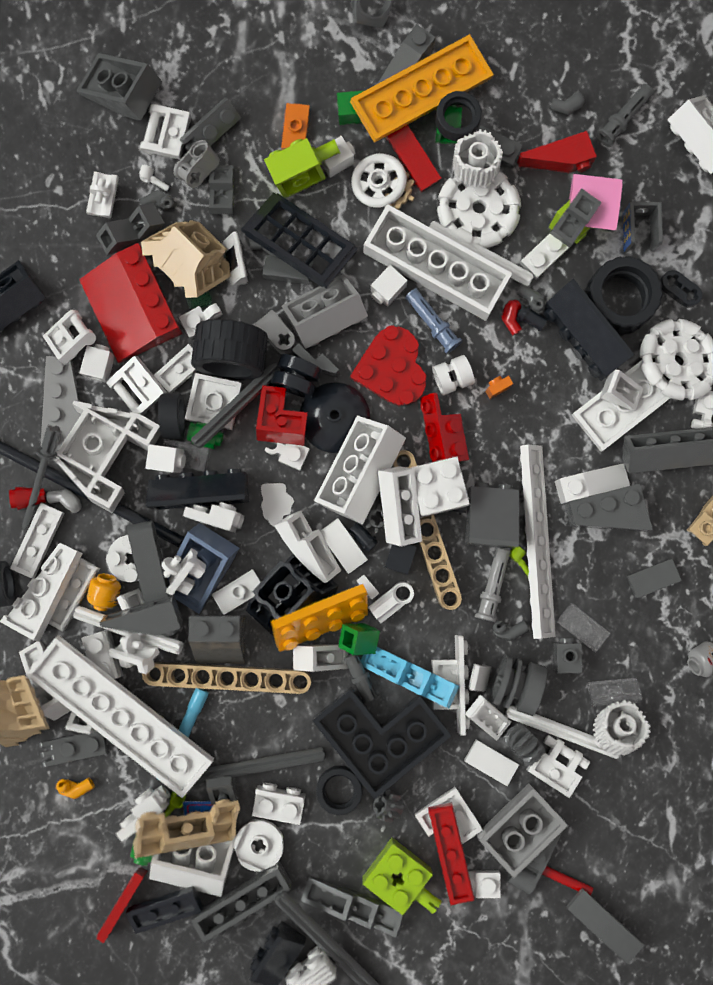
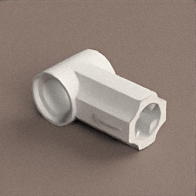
M398 582L368 606L375 618L382 623L413 599L414 590L408 582ZM401 586H405L410 590V595L406 599H400L396 595V590Z

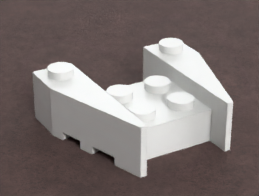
M74 401L72 404L76 412L81 415L59 450L56 451L57 457L54 461L91 502L113 513L125 492L122 487L104 478L127 440L148 451V445H155L161 435L160 426L138 413H127L113 408L107 409Z

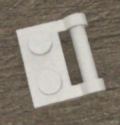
M151 104L148 127L139 150L146 154H157L180 160L184 147L180 138L188 131L191 119L190 112ZM163 116L165 118L158 144H154L153 141L159 118Z
M74 309L68 311L43 335L57 359L64 365L73 359L85 345H92L96 340L95 334L92 330L87 329L82 322V316ZM71 325H74L79 332L76 338L68 329Z
M138 356L132 357L107 381V385L118 393L133 413H138L142 416L159 401L162 393H167ZM123 379L141 400L142 403L138 405L121 383Z

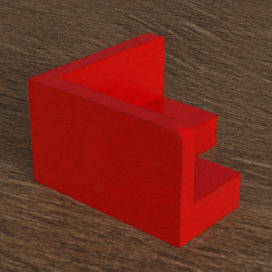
M262 385L256 426L257 441L304 446L307 413L284 410L286 388Z

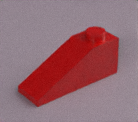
M585 131L522 152L517 163L520 167L567 173L578 170L580 173L590 169L597 156L588 132Z

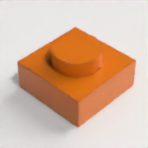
M498 376L489 382L490 386L485 392L489 399H492L510 389L513 382L509 376L503 379L501 376Z

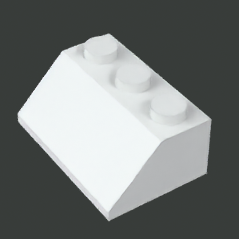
M703 95L689 99L667 120L671 124L670 128L673 133L681 136L684 140L685 148L691 154H695L700 160V167L705 172L712 174L713 105Z
M235 838L232 841L153 855L149 879L183 888L194 886L196 891L221 897L234 851Z

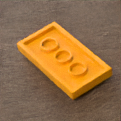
M360 584L271 621L275 643L279 652L292 650L298 644L305 641L316 640L320 635L329 631H337L342 628L343 624L361 621L368 615L367 590L363 584Z

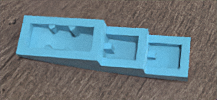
M379 647L376 649V654H366L361 658L364 668L446 708H450L459 688V685Z

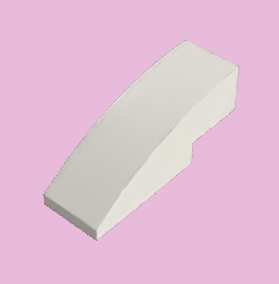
M302 511L288 515L274 525L292 553L322 582H328L341 572L320 530H311Z

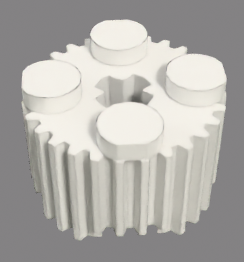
M479 129L473 135L468 134V136L465 135L464 138L457 140L453 158L454 176L457 181H464L465 185L468 183L469 186L473 185L476 187L478 185L481 188H485L491 184V180L494 181L495 177H497L503 151L500 149L501 145H498V141H495V138L491 135V132L486 133V130L482 132Z
M626 700L620 703H612L597 715V718L594 720L593 726L595 728L593 731L595 732L594 741L599 748L607 749V753L612 752V755L617 754V756H620L622 754L624 756L645 743V739L649 738L648 733H650V730L648 728L651 725L645 720L646 716H642L643 712L638 711L639 708L636 707V703L631 704V701L626 703Z

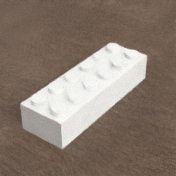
M388 204L364 243V254L386 266L391 265L400 274L485 321L512 275L508 270Z

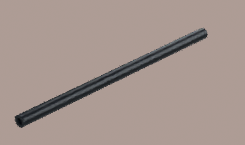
M0 441L1 455L35 473L38 472L40 461ZM47 465L45 478L89 500L69 476ZM118 503L113 512L133 524L153 521ZM153 521L159 538L177 547L181 546L184 540L182 535Z

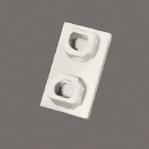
M94 171L86 211L88 215L111 218L119 180L117 175H106Z
M191 548L183 560L178 555L174 558L167 557L163 560L162 567L165 570L163 575L169 578L170 582L166 590L168 594L173 595L177 590L188 595L195 582L186 577L188 573L198 579L204 574L206 564L196 558L198 551Z
M130 632L120 639L118 647L109 650L110 657L119 659L121 667L129 668L137 665L140 673L147 674L155 667L153 659L159 654L158 647L141 642V637L138 633Z

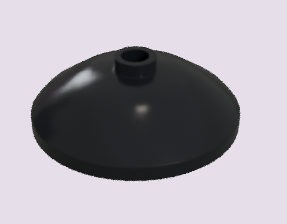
M337 382L326 383L315 388L312 398H305L300 412L307 413L306 439L317 449L328 453L339 452L357 416L370 420V410L362 394L347 384ZM331 412H338L339 417L332 419L330 417Z

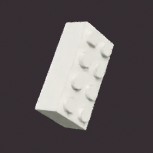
M357 416L314 501L339 515L363 525L380 491L378 470L392 467L406 437L388 425Z

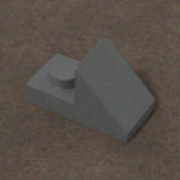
M217 777L206 780V788L211 805H214L216 801L229 799L230 802L238 801L235 777Z

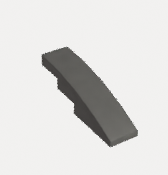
M309 877L301 900L344 921L349 919L368 929L375 928L395 938L399 935L406 914L405 912L401 915L387 903L314 877Z

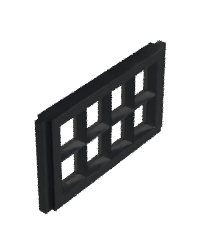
M275 192L271 194L241 228L245 236L326 289L358 250L353 243ZM278 207L291 214L283 225L270 217ZM295 218L308 225L300 236L287 228ZM266 221L279 229L270 240L258 232ZM312 229L325 237L317 247L304 240ZM283 232L296 240L287 251L275 244V241ZM329 240L342 248L334 259L321 251ZM300 243L312 251L304 263L292 255ZM317 255L330 263L321 274L309 267V264Z

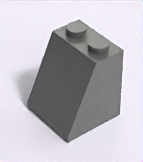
M476 482L474 486H470L468 488L469 505L467 506L465 545L499 548L519 547V490H515L513 485L499 484L498 488H490L489 483Z
M246 615L189 616V644L196 663L245 664Z

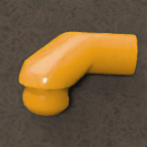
M90 777L80 783L61 779L56 784L59 794L72 799H77L95 788V784Z

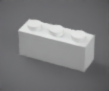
M398 466L378 470L386 542L398 546L422 542L414 468Z

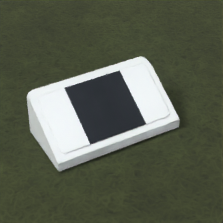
M232 232L223 241L222 245L227 249L224 255L225 260L230 266V285L238 286L247 284L248 278L239 235L237 232Z

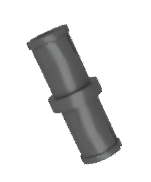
M350 654L343 659L352 675L351 681L353 684H356L363 703L376 698L377 694L369 680L370 674L368 671H365L359 656Z

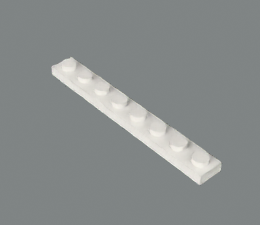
M522 445L520 446V461L522 465L523 508L525 510L526 523L525 533L527 537L533 639L556 637L542 446Z

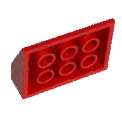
M139 243L117 252L79 279L118 363H122L183 334L146 255L142 254V248Z

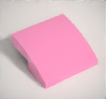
M573 174L569 196L570 203L581 188L602 202L585 227L616 230L621 202L622 179Z

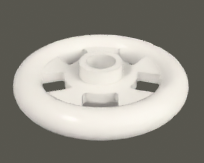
M381 153L373 154L364 158L355 167L351 180L352 190L363 204L375 208L386 207L387 204L391 205L396 202L403 194L407 183V175L403 165L395 157ZM384 163V170H374V164ZM395 171L397 179L391 181L389 173ZM363 172L369 173L367 182L361 181ZM378 179H382V180H383V183H381V184H376L375 182H376ZM390 187L393 191L389 195L384 196L382 192ZM368 188L376 192L373 197L365 193Z

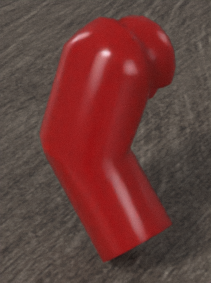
M516 299L509 300L505 304L502 313V321L512 336L522 331L521 326L516 320L518 310L521 309V303Z

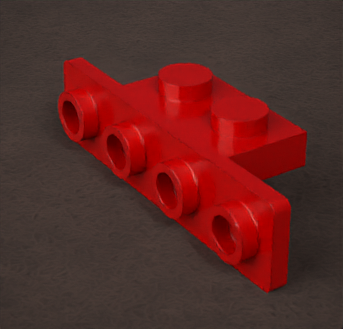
M437 393L421 397V411L424 416L425 433L428 438L429 455L432 462L458 457L459 462L468 461L469 455L461 414L441 415Z

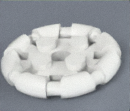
M500 171L494 181L491 180V184L485 188H481L478 185L476 187L473 185L469 186L468 183L465 185L464 181L459 182L454 177L452 179L449 178L445 182L439 193L438 200H440V205L437 207V214L440 224L452 230V236L469 245L474 242L484 248L496 246L502 243L503 238L509 237L519 223L520 195L516 186L511 185L508 177ZM461 183L466 187L462 192L458 189ZM499 187L504 190L501 196L496 191ZM449 202L456 203V209L450 208ZM476 203H481L484 205L485 211L483 213H476L472 206ZM503 208H509V213L502 214ZM458 220L462 227L457 228L454 223ZM496 224L500 228L497 232L492 229ZM472 230L481 231L480 237L472 236Z
M668 319L657 323L650 329V333L645 335L640 347V358L643 360L641 367L650 384L658 387L661 390V394L681 401L684 398L689 400L698 399L711 391V386L713 385V338L709 333L705 334L700 330L701 327L685 319L673 321ZM673 331L677 332V336H673ZM675 355L683 359V365H679L676 362ZM703 357H708V363H704ZM663 374L670 379L668 382L662 379ZM697 376H700V377L703 378L704 380H703V381L699 380V379L697 378Z

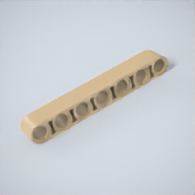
M406 450L399 451L393 463V467H398L397 459L404 456L410 461V465L407 468L417 466L412 453ZM434 515L420 518V526L422 524H429L433 528L432 535L429 537L422 535V542L418 543L438 602L445 609H456L461 604V593ZM431 546H436L440 550L441 554L437 560H433L428 556V549ZM439 569H444L448 573V579L444 583L436 579L435 575ZM447 592H453L456 596V601L451 606L446 605L443 600Z
M154 662L155 667L161 672L159 680L151 678L150 672L147 674L142 673L143 680L148 685L301 694L308 691L312 683V677L307 671L281 668ZM178 668L182 669L185 673V679L181 682L177 681L174 677V672ZM200 670H206L209 673L210 678L207 683L199 680L198 673ZM224 671H229L233 674L234 681L232 684H226L222 680ZM252 672L258 676V683L256 685L247 683L246 675ZM279 674L283 678L282 685L278 687L273 686L270 682L271 675ZM303 675L306 677L307 685L304 688H299L294 684L296 676Z

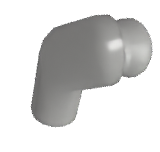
M69 489L50 491L46 494L48 503L60 502L72 513H77L82 508L79 498Z

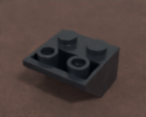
M283 921L280 922L278 927L273 926L266 936L267 941L264 944V948L259 947L252 958L253 962L249 969L252 970L250 981L253 983L279 985L305 946L306 937Z

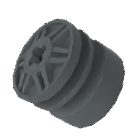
M505 654L494 674L491 687V703L499 705L503 698V707L509 708L513 699H516V711L533 716L542 699L547 678V667L529 662L525 670L522 671V659L516 658L512 665V656Z

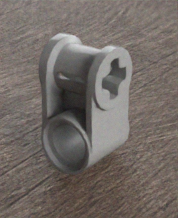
M197 141L182 159L176 163L174 175L179 180H185L186 185L196 188L217 168L219 157L206 141Z
M270 310L254 326L261 328L267 333L268 342L278 353L291 355L293 354L292 349L296 346L295 337L281 318L273 310ZM283 339L286 342L289 340L290 344L286 346V344H281V341Z

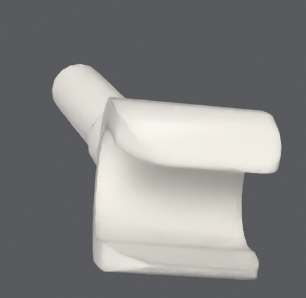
M147 165L141 166L139 174L143 182H151L168 191L170 186L152 176L154 172L152 167Z

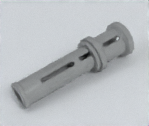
M495 548L485 592H482L480 595L482 600L479 612L475 614L476 618L496 623L495 614L498 603H501L502 600L499 594L510 551Z

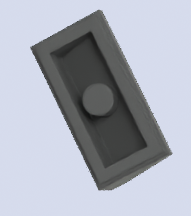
M266 255L262 273L263 279L310 285L308 277L278 257ZM313 261L309 264V267L311 268L313 265Z

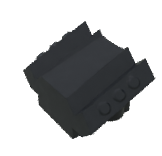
M293 554L285 563L281 560L252 591L255 595L249 601L246 612L274 636L271 621L336 595L339 586L332 579L326 583L322 582Z

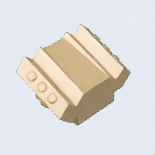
M199 221L175 222L141 241L142 254L153 256L154 267H159L174 282V287L184 286L186 298L199 297L231 276L229 263L222 257L227 249Z
M25 675L11 677L6 681L0 680V744L4 747L19 745L18 742L27 741V738L32 735L41 733L40 730L49 729L30 680Z

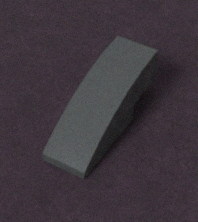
M583 888L566 906L573 915L627 964L645 946L636 935L619 922L613 914Z

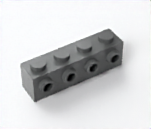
M713 427L624 436L622 459L628 473H640L713 465Z
M279 861L273 867L265 869L204 906L201 913L193 915L191 922L203 943L211 938L215 940L223 935L225 930L232 925L236 927L242 924L247 919L246 917L252 913L258 914L268 907L269 903L275 900L280 892L285 891L289 894L292 881Z

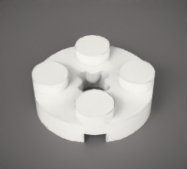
M128 535L122 536L110 546L106 562L111 573L117 579L126 582H138L135 564H128L126 562L128 559L126 557L127 554H132Z
M264 819L250 820L241 827L234 841V849L240 864L251 871L257 872L276 865L281 858L284 848L282 832L275 824ZM262 839L266 848H261L259 851L254 850L255 845L252 842Z

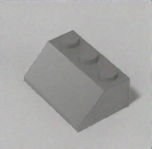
M344 274L336 277L327 289L319 286L282 305L289 322L305 349L317 345L327 337L336 335L341 330L355 325L368 317L359 293Z
M528 783L482 828L483 830L477 834V837L511 876L515 878L568 825Z

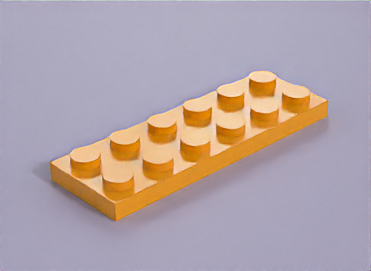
M469 34L352 97L350 103L375 143L437 109L440 100L447 94L454 91L468 92L490 80L494 74Z

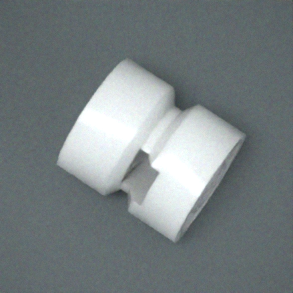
M465 355L451 359L450 364L443 362L432 367L435 381L443 396L456 391L457 386L465 388L475 383L472 369ZM450 371L452 372V375L455 379L453 381H451L450 375L448 373Z

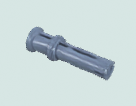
M417 288L406 295L405 299L430 327L432 337L439 340L445 348L444 352L446 354L452 352L463 342L449 328L450 324L446 321L443 322Z

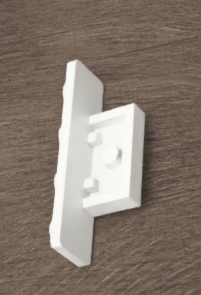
M455 635V659L431 660L432 673L459 685V688L450 708L432 701V709H456L457 733L459 735H466V729H469L470 726L469 717L465 715V704H469L468 689H465V680H468V666L464 665V655L468 654V644L462 635Z

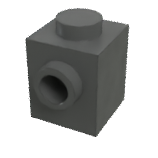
M559 638L558 643H553L554 672L582 673L581 643L574 642V638Z

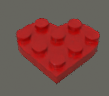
M393 325L386 327L373 339L350 375V379L396 406L415 403L422 396L426 387V374L415 362L418 356V341L407 329Z

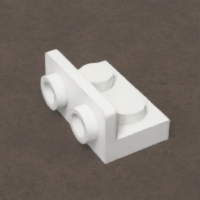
M263 783L262 786H257L252 816L300 825L306 795L301 793V789L287 787V790L277 789V785L272 783Z

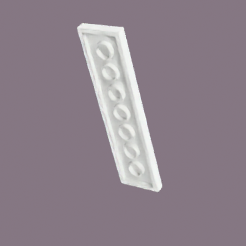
M59 635L26 674V676L181 798L184 797L214 760L211 755Z

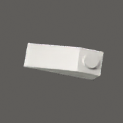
M624 463L560 478L555 481L561 504L630 486Z
M37 641L19 652L26 674L46 650L42 641ZM27 676L35 690V695L40 702V707L45 717L55 721L71 711Z

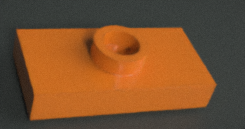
M286 103L282 150L290 147V144L295 140L306 139L310 105Z

